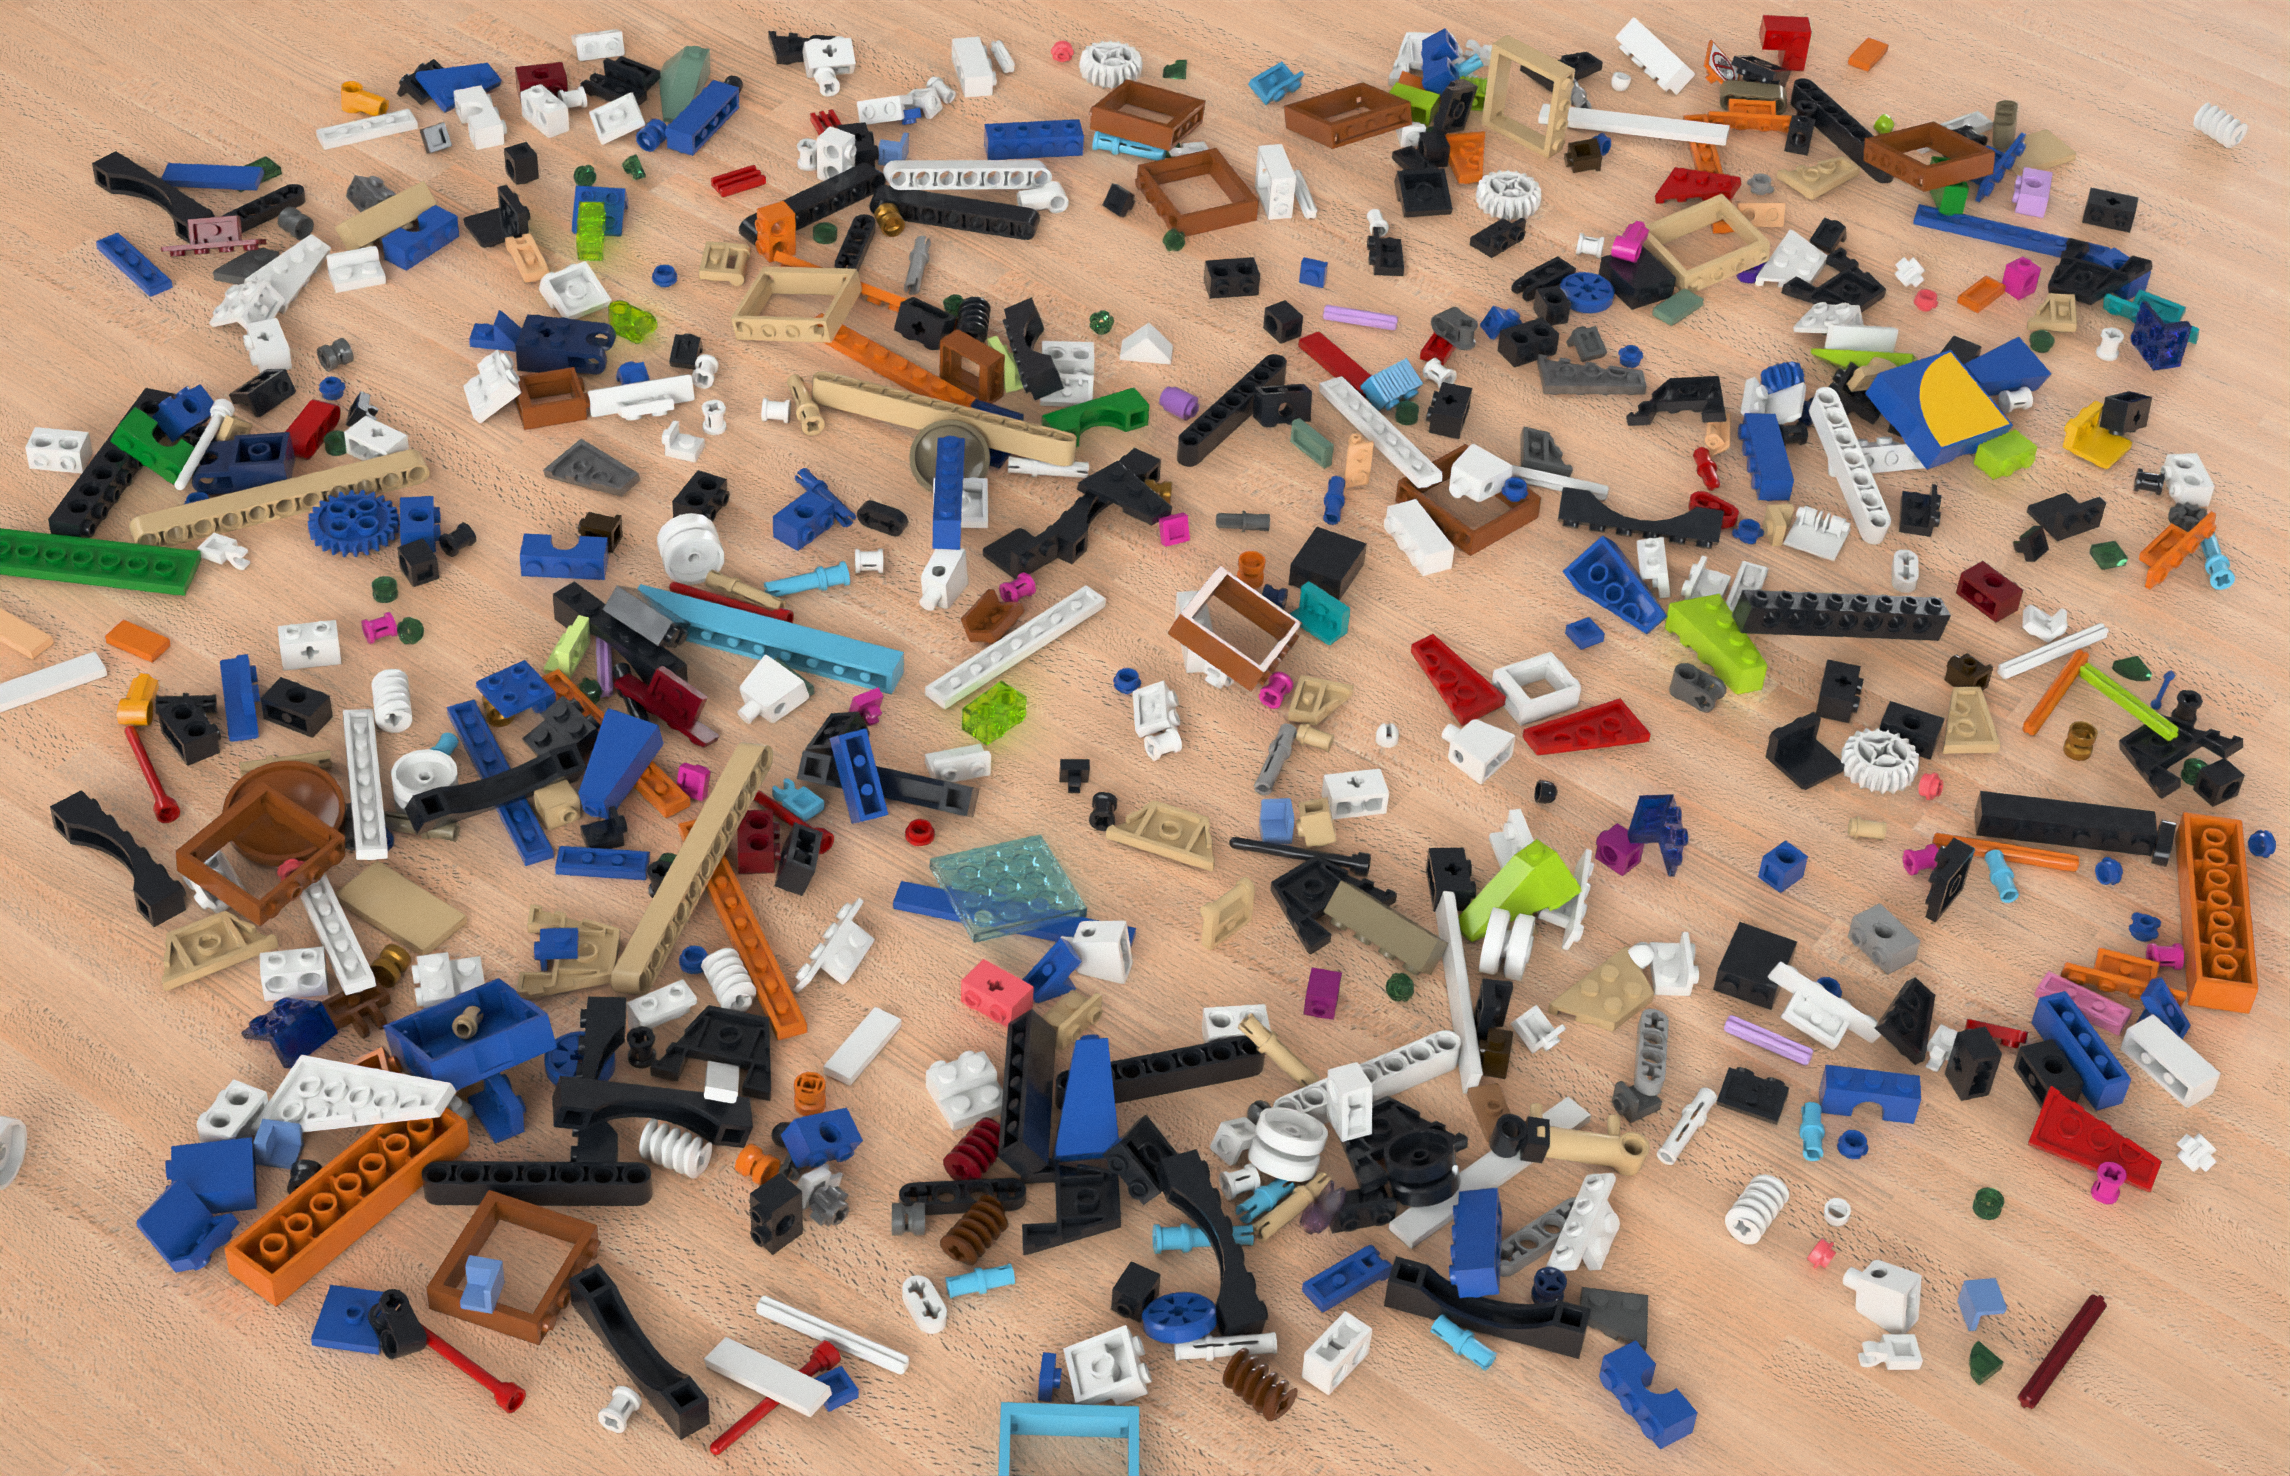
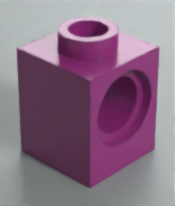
M1617 823L1608 831H1602L1598 836L1595 859L1619 875L1624 876L1641 862L1645 841Z
M1311 968L1303 1015L1334 1020L1342 972Z

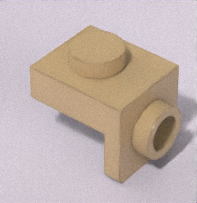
M1792 504L1767 505L1762 528L1771 546H1782L1786 528L1791 524L1794 510Z

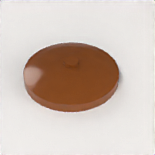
M301 761L272 762L251 770L233 785L223 805L222 813L259 783L264 782L340 833L346 821L345 799L337 781L320 767ZM264 813L230 841L234 849L245 858L258 864L279 867L286 860L292 858L306 862L320 850L319 847L267 813Z

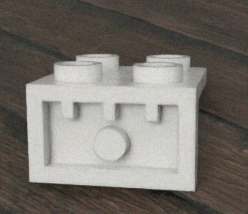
M266 279L232 285L225 292L226 297L223 302L213 311L214 316L209 324L212 327L239 322L246 329V324L273 319L285 299Z
M1820 302L1814 304L1796 323L1793 329L1794 332L1828 333L1830 323L1864 325L1860 305H1849L1848 303L1829 305Z
M1756 377L1747 379L1740 412L1743 416L1745 413L1776 414L1778 424L1794 422L1802 416L1806 385L1802 382L1768 395L1765 386L1760 385Z

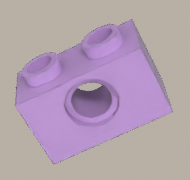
M2024 167L2022 176L2017 175L2012 203H2016L2015 213L2044 218L2053 172Z

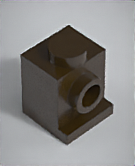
M1597 138L1568 143V152L1564 153L1566 167H1571L1573 173L1594 169L1601 171L1602 155Z
M588 512L586 517L581 518L579 522L578 533L581 536L607 537L608 552L613 553L623 537L622 515L616 514L615 517Z
M1968 653L1961 657L1956 654L1947 662V672L1944 680L1953 687H1981L1983 691L1988 688L1993 666L1990 664L1987 666L1983 665Z
M1489 1027L1487 1040L1480 1039L1479 1052L1483 1071L1482 1076L1506 1079L1513 1031Z

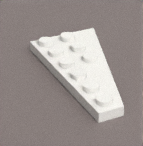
M301 1055L252 1125L250 1131L255 1137L262 1119L298 1123L301 1125L303 1133L435 1118L441 1116L457 1091L448 1082Z

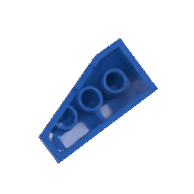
M1601 536L1562 571L1578 592L1646 634L1650 633L1668 617L1631 562L1616 543L1605 536Z

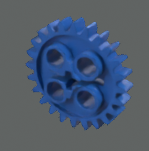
M350 490L349 495L339 492V497L337 498L329 495V502L320 500V507H313V513L309 514V521H307L310 539L315 541V546L322 545L323 552L331 549L332 555H336L340 551L343 557H346L348 553H353L354 557H358L359 552L362 551L365 555H369L370 549L379 552V545L387 547L389 546L388 540H395V533H399L398 526L400 525L397 507L392 506L391 500L385 502L384 495L376 498L375 492L365 495L364 490H361L359 494H355L353 490Z

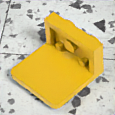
M2095 400L2088 407H2083L2074 419H2069L2064 428L2066 436L2062 447L2094 463L2098 467L2109 469L2131 449L2132 442L2122 436L2108 433V429L2099 427L2100 425L2098 424L2104 404Z

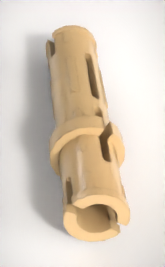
M713 569L706 576L705 585L725 593L728 598H737L748 604L772 611L785 608L786 606L784 599L749 586L735 576L731 578Z
M330 750L276 758L268 755L266 759L240 761L239 766L241 777H243L251 769L253 770L272 762L301 761L313 764L321 769L332 768V762L330 761Z
M1252 1013L1248 1014L1247 1018L1245 1017L1240 1022L1238 1029L1257 1045L1256 1049L1260 1053L1268 1055L1302 1088L1319 1080L1317 1074L1309 1069L1277 1039L1278 1034L1264 1027Z
M1319 1172L1317 1176L1304 1186H1297L1289 1198L1252 1225L1254 1237L1262 1233L1257 1240L1264 1243L1302 1211H1309L1314 1207L1316 1200L1334 1188L1332 1179L1328 1177L1323 1182L1322 1179L1327 1174Z

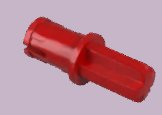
M1697 448L1694 451L1695 454H1693L1697 464V474L1702 477L1707 489L1713 491L1714 488H1719L1720 486L1716 473L1717 465L1712 461L1707 448Z

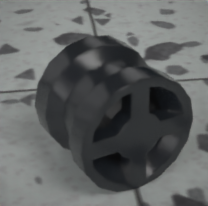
M304 1159L293 1163L290 1169L291 1179L287 1185L289 1195L323 1168L321 1164Z

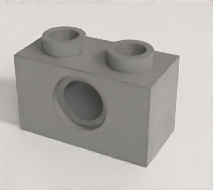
M1880 903L1853 916L1848 938L1852 943L1859 947L1887 975L1914 962L1920 940Z

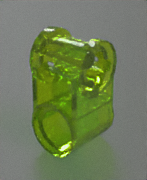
M617 300L608 305V324L614 328L616 335L624 337L632 343L640 344L644 340L645 335L653 333L658 327L657 320L651 313L630 305L626 301Z

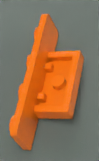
M1729 99L1727 103L1728 112L1709 111L1707 114L1709 123L1730 125V128H1735L1736 130L1755 129L1761 132L1772 130L1788 133L1792 116L1776 115V101Z
M2211 511L2189 532L2171 523L2140 552L2139 560L2151 567L2147 572L2146 588L2150 590L2157 583L2161 584L2173 568H2178L2189 553H2194L2205 538L2209 539L2216 530V513Z
M2099 947L2093 969L2066 962L2061 970L2060 977L2066 978L2077 985H2084L2086 983L2097 986L2103 992L2113 993L2118 991L2126 993L2132 999L2141 1000L2140 997L2151 979L2157 977L2160 962ZM2169 988L2181 1007L2186 999L2187 992Z

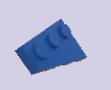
M488 63L420 71L415 76L444 113L455 108V90L482 85L484 91L488 92L500 86L502 79Z

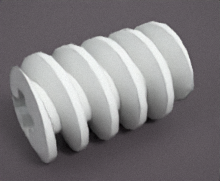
M2209 102L2204 104L2194 117V127L2210 138L2215 139L2218 143L2223 144L2226 148L2236 146L2246 135L2248 125L2246 123L2241 124V121L2234 119L2231 114L2227 115L2225 110L2219 111L2220 108L2217 105L2211 107Z
M399 669L383 670L373 678L371 683L375 723L386 732L399 733L406 730L413 721L408 676Z
M723 948L706 956L702 961L701 968L721 1008L740 1012L748 1011L756 995V987L743 966L738 952L732 948Z
M654 1118L649 1120L640 1139L639 1151L641 1157L646 1160L652 1159L653 1163L663 1164L665 1168L674 1169L675 1172L680 1174L685 1173L686 1176L692 1179L701 1175L710 1161L712 1143L708 1142L702 1148L703 1138L697 1136L692 1141V1134L689 1132H685L680 1138L681 1131L679 1128L675 1127L669 1133L670 1128L668 1124L663 1123L658 1128V1120Z
M1766 1174L1755 1176L1725 1216V1224L1731 1235L1744 1244L1757 1243L1772 1223V1220L1776 1218L1778 1212L1781 1211L1784 1204L1788 1201L1789 1190L1786 1185L1774 1176Z

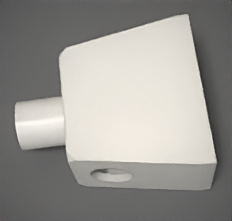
M1473 443L1453 463L1449 491L1455 498L1466 495L1476 502H1481L1501 492L1502 487H1505L1506 480L1512 477L1513 465Z
M935 549L921 575L923 596L919 603L924 609L932 611L936 606L948 609L968 585L965 549Z
M765 655L740 686L739 690L745 705L737 713L747 724H750L758 715L770 723H775L810 697L802 679L768 655Z
M1477 719L1471 720L1462 729L1450 723L1442 733V738L1450 742L1449 761L1479 784H1483L1513 755L1516 736Z
M1083 921L1079 923L1074 937H1060L1069 941L1082 960L1076 968L1079 974L1125 984L1133 964L1126 921Z
M1873 1260L1863 1272L1850 1267L1845 1273L1843 1285L1856 1291V1310L1891 1334H1906L1919 1319L1922 1275L1881 1260Z

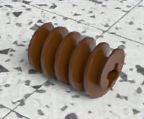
M981 1195L977 1202L971 1206L970 1210L962 1216V1219H959L954 1227L946 1233V1236L942 1237L940 1247L943 1252L953 1260L960 1261L969 1266L974 1265L978 1261V1257H982L985 1253V1249L992 1246L993 1240H997L1001 1236V1232H1004L1009 1227L1002 1204L991 1195Z
M1247 1348L1240 1349L1229 1361L1224 1371V1386L1228 1389H1233L1236 1396L1243 1397L1247 1405H1253V1409L1257 1413H1263V1417L1267 1421L1279 1419L1295 1402L1298 1393L1297 1388L1291 1389L1287 1393L1289 1381L1282 1380L1277 1384L1279 1373L1272 1372L1267 1376L1269 1365L1262 1364L1257 1368L1259 1358L1252 1356L1247 1360L1249 1350Z

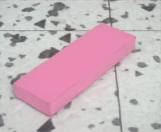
M2050 971L2047 972L2034 995L2040 998L2066 991L2090 1023L2118 1036L2127 1024L2133 1011Z

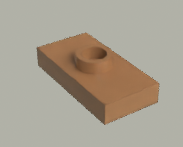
M1498 1083L1471 1087L1467 1091V1097L1486 1142H1489L1497 1120L1502 1115L1511 1114Z

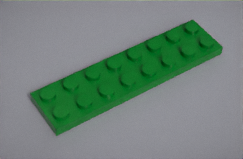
M0 528V575L185 596L202 560L200 551Z

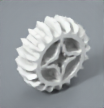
M1111 40L1109 42L1101 41L1099 44L1092 43V46H1086V49L1082 51L1079 62L1082 78L1086 79L1087 83H1093L1095 87L1102 86V89L1108 87L1111 90L1127 79L1133 81L1140 79L1143 65L1140 52L1136 51L1135 47H1129L1128 43L1121 44L1120 41L1112 42Z
M1508 169L1504 172L1498 170L1497 173L1489 172V175H1484L1482 180H1479L1476 202L1485 214L1491 215V218L1508 219L1510 222L1511 219H1528L1529 216H1533L1540 206L1542 193L1539 183L1534 181L1533 177H1527L1526 173L1510 172Z
M1865 728L1863 732L1856 731L1854 736H1849L1845 746L1842 748L1841 763L1845 764L1844 776L1850 777L1851 783H1859L1860 789L1866 787L1870 789L1871 793L1876 790L1880 791L1882 795L1885 791L1895 794L1896 790L1904 791L1906 786H1911L1915 775L1918 773L1919 754L1915 751L1916 746L1909 745V739L1900 738V733L1894 735L1889 732V729L1883 732L1878 728L1874 731Z

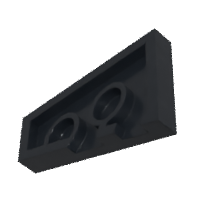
M768 31V40L776 63L784 65L804 62V42H808L811 39L831 40L837 37L812 35L810 38L798 37V33H789V36H777L776 31Z
M1587 51L1563 55L1561 60H1558L1575 69L1574 79L1577 81L1602 70L1603 64L1601 60ZM1521 65L1520 71L1553 92L1554 81Z
M1118 460L1078 482V491L1084 494L1089 491L1099 496L1098 500L1105 504L1112 502L1122 507L1124 513L1151 526L1159 522V518L1171 515L1172 506Z
M1916 977L1905 982L1874 1028L1914 1065L1925 1061L1936 996Z

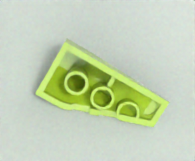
M1811 348V354L1815 358L1845 369L1850 361L1858 367L1867 366L1874 357L1886 359L1897 367L1918 360L1913 354Z
M1536 839L1516 853L1458 916L1461 935L1471 942L1484 938L1493 907L1508 910L1511 915L1510 922L1515 921L1520 913L1533 916V913L1548 908L1549 911L1560 908L1582 892L1581 887L1558 853Z

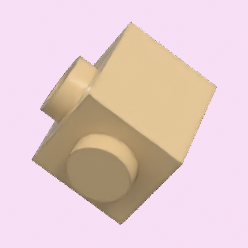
M567 779L534 791L535 812L548 831L581 819L580 806L582 804L578 794L579 791L578 789H573Z
M1328 797L1300 802V819L1296 820L1299 837L1305 836L1307 847H1323L1329 843L1336 842L1335 826Z

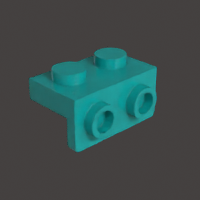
M1309 581L1301 586L1299 608L1290 613V615L1302 622L1300 627L1327 645L1333 644L1347 634L1350 607Z

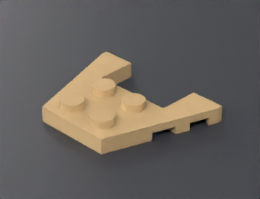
M530 905L527 923L528 933H540V929L578 928V959H555L552 973L519 972L516 992L521 998L528 1000L611 983L612 972L618 959L621 937L620 928L583 918L582 922L567 918L564 912L556 910L553 914L542 911V906Z

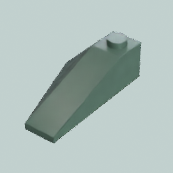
M686 46L664 63L660 71L661 78L659 79L663 122L672 123L679 113L702 92L710 75V49L699 46Z

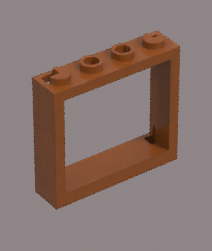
M1127 79L1090 108V129L1170 151L1202 124L1206 100ZM1129 104L1173 116L1174 118L1165 124L1118 110L1124 105Z
M1364 82L1284 106L1286 129L1331 149L1412 125L1410 101ZM1361 97V102L1357 103L1356 98ZM1360 107L1370 109V111L1334 122L1324 119Z
M1934 121L1865 138V162L1923 192L1993 174L1995 151ZM1928 147L1950 158V160L1926 165L1904 153Z
M1217 148L1138 165L1137 178L1135 179L1137 189L1141 190L1147 202L1154 207L1157 215L1164 220L1167 228L1173 232L1177 239L1257 221L1259 200ZM1210 174L1232 203L1181 215L1159 185Z
M1467 444L1432 462L1442 472V482L1450 479L1452 465L1469 447ZM1407 477L1398 480L1395 502L1399 504L1417 499L1446 538L1469 556L1474 555L1537 519L1539 515L1541 497L1528 487L1526 490L1528 491L1527 497L1517 502L1508 500L1501 491L1494 496L1512 509L1473 531L1422 494L1442 482L1432 484L1429 487L1418 488Z
M1219 566L1179 614L1167 634L1252 692L1258 683L1261 686L1265 684L1279 663L1294 646L1299 638L1296 632L1302 622ZM1213 595L1279 641L1261 665H1258L1194 620Z
M261 782L176 850L177 871L261 927L269 919L275 918L289 902L298 899L308 886L318 882L323 874L332 866L338 865L344 859L346 853L345 835L264 782ZM264 813H267L319 847L320 850L258 900L204 864V862Z
M488 1190L426 1287L429 1309L540 1345L549 1330L553 1331L560 1310L566 1309L571 1300L569 1278L586 1270L590 1260L597 1258V1249L601 1244V1241L598 1239V1226ZM499 1220L575 1244L533 1314L498 1302L493 1314L462 1309L460 1307V1300L464 1291L457 1289L466 1274L465 1265L469 1255L477 1256Z

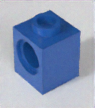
M1785 840L1763 856L1758 878L1779 893H1782L1803 878L1808 856Z

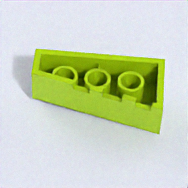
M1720 594L1669 603L1665 629L1670 634L1675 632L1680 637L1679 642L1686 648L1691 647L1698 654L1697 658L1703 664L1712 666L1715 669L1714 674L1735 694L1739 695L1762 690L1768 665L1746 633L1740 632L1732 617V611Z

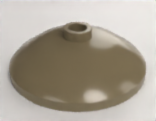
M941 420L926 426L917 434L911 445L909 460L911 471L923 488L933 493L938 437L955 436L965 438L964 478L986 477L990 464L989 448L981 433L971 425L958 420Z

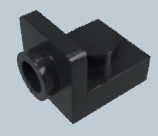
M1824 217L1810 238V243L1831 254L1840 241L1844 243L1847 239L1846 226L1837 220H1830Z
M689 333L683 335L675 334L669 360L670 366L695 370V361L699 353L703 352L701 338Z
M615 806L608 807L609 819L580 826L581 836L586 848L613 849L624 846L623 833L628 832L625 817L618 815Z

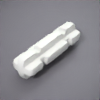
M1001 40L992 41L991 51L1003 72H1014L1015 63Z

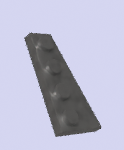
M1538 354L1537 365L1544 394L1645 395L1647 386L1642 370L1609 366L1607 369H1603L1592 362L1578 365L1570 363V359L1560 358L1559 361L1547 360V355Z

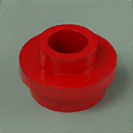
M924 819L911 821L905 830L906 840L915 846L928 845L935 837V831L931 823Z

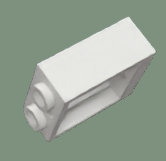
M1282 144L1258 146L1255 188L1268 220L1292 218L1296 176Z
M1552 652L1493 671L1492 685L1506 696L1503 707L1519 726L1578 706L1581 693L1580 683L1567 671L1564 664ZM1546 679L1556 690L1555 692L1530 699L1521 689V686Z

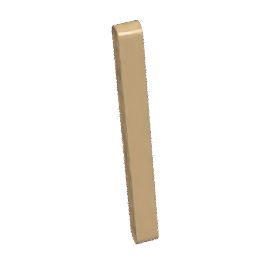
M820 371L813 375L812 401L820 405L918 430L924 429L926 426L937 421L958 420L978 430L986 440L988 448L1058 466H1071L1075 462L1077 437L1069 432L832 372Z
M408 449L140 515L131 520L129 529L136 544L170 547L210 537L213 533L222 534L313 511V507H320V500L329 502L328 496L331 495L337 498L339 497V492L349 495L350 490H353L355 494H359L361 490H364L365 495H369L372 492L378 495L418 485L428 479L430 471L421 453L415 449Z
M741 742L736 747L612 972L611 986L615 992L643 996L650 991L771 768L773 762L771 746Z

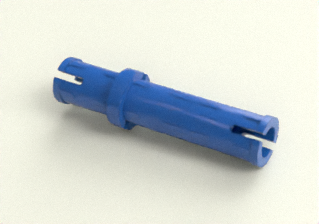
M802 468L797 472L803 479L795 475V481L806 491L810 490L834 503V518L842 527H849L853 524V521L848 516L855 520L856 515L828 489L827 484L823 480H818L807 468Z

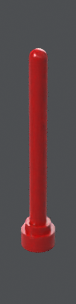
M672 582L669 585V589L673 593L793 623L794 620L793 611L785 608L772 611L682 583Z
M127 726L124 733L155 799L153 806L155 816L161 823L173 822L180 815L179 806L175 799L166 795L134 726Z
M758 790L753 799L755 802L767 810H773L775 816L793 827L794 823H798L823 832L819 854L829 851L834 843V835L825 828H813Z
M422 1325L426 1333V1345L494 1394L496 1404L507 1413H513L520 1408L526 1397V1391L514 1382L508 1383L505 1381L502 1383Z
M823 1340L812 1350L813 1354L810 1355V1361L798 1371L812 1377L818 1371L831 1370L841 1361V1356L833 1344ZM769 1397L763 1399L711 1443V1453L714 1455L721 1454L780 1403Z

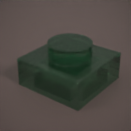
M2116 541L2091 545L2089 553L2102 570L2126 566L2128 557Z

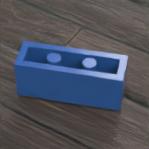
M867 729L830 738L851 824L889 815Z

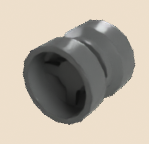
M289 206L285 208L278 217L279 227L286 232H290L298 240H303L309 236L314 227L313 220L307 215L302 214L295 207Z
M344 338L333 341V344L330 346L325 344L317 348L318 359L322 367L328 372L336 369L339 364L346 365L354 359L352 349Z
M915 1202L912 1206H905L903 1203H892V1236H902L905 1232H912L915 1236L925 1235V1202ZM905 1214H908V1224H905Z

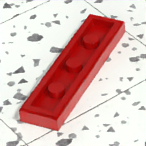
M1319 331L1299 339V348L1335 378L1342 376L1366 398V394L1363 393L1360 386L1372 375Z

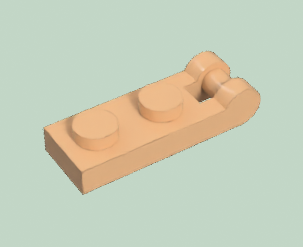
M531 233L522 234V237L514 238L513 236L505 238L507 251L511 253L525 283L539 281L549 273V268Z

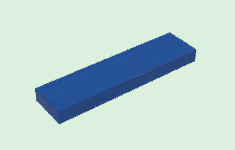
M168 163L161 179L172 187L257 191L264 171L262 167Z
M119 233L96 241L97 249L149 297L173 288L172 280Z

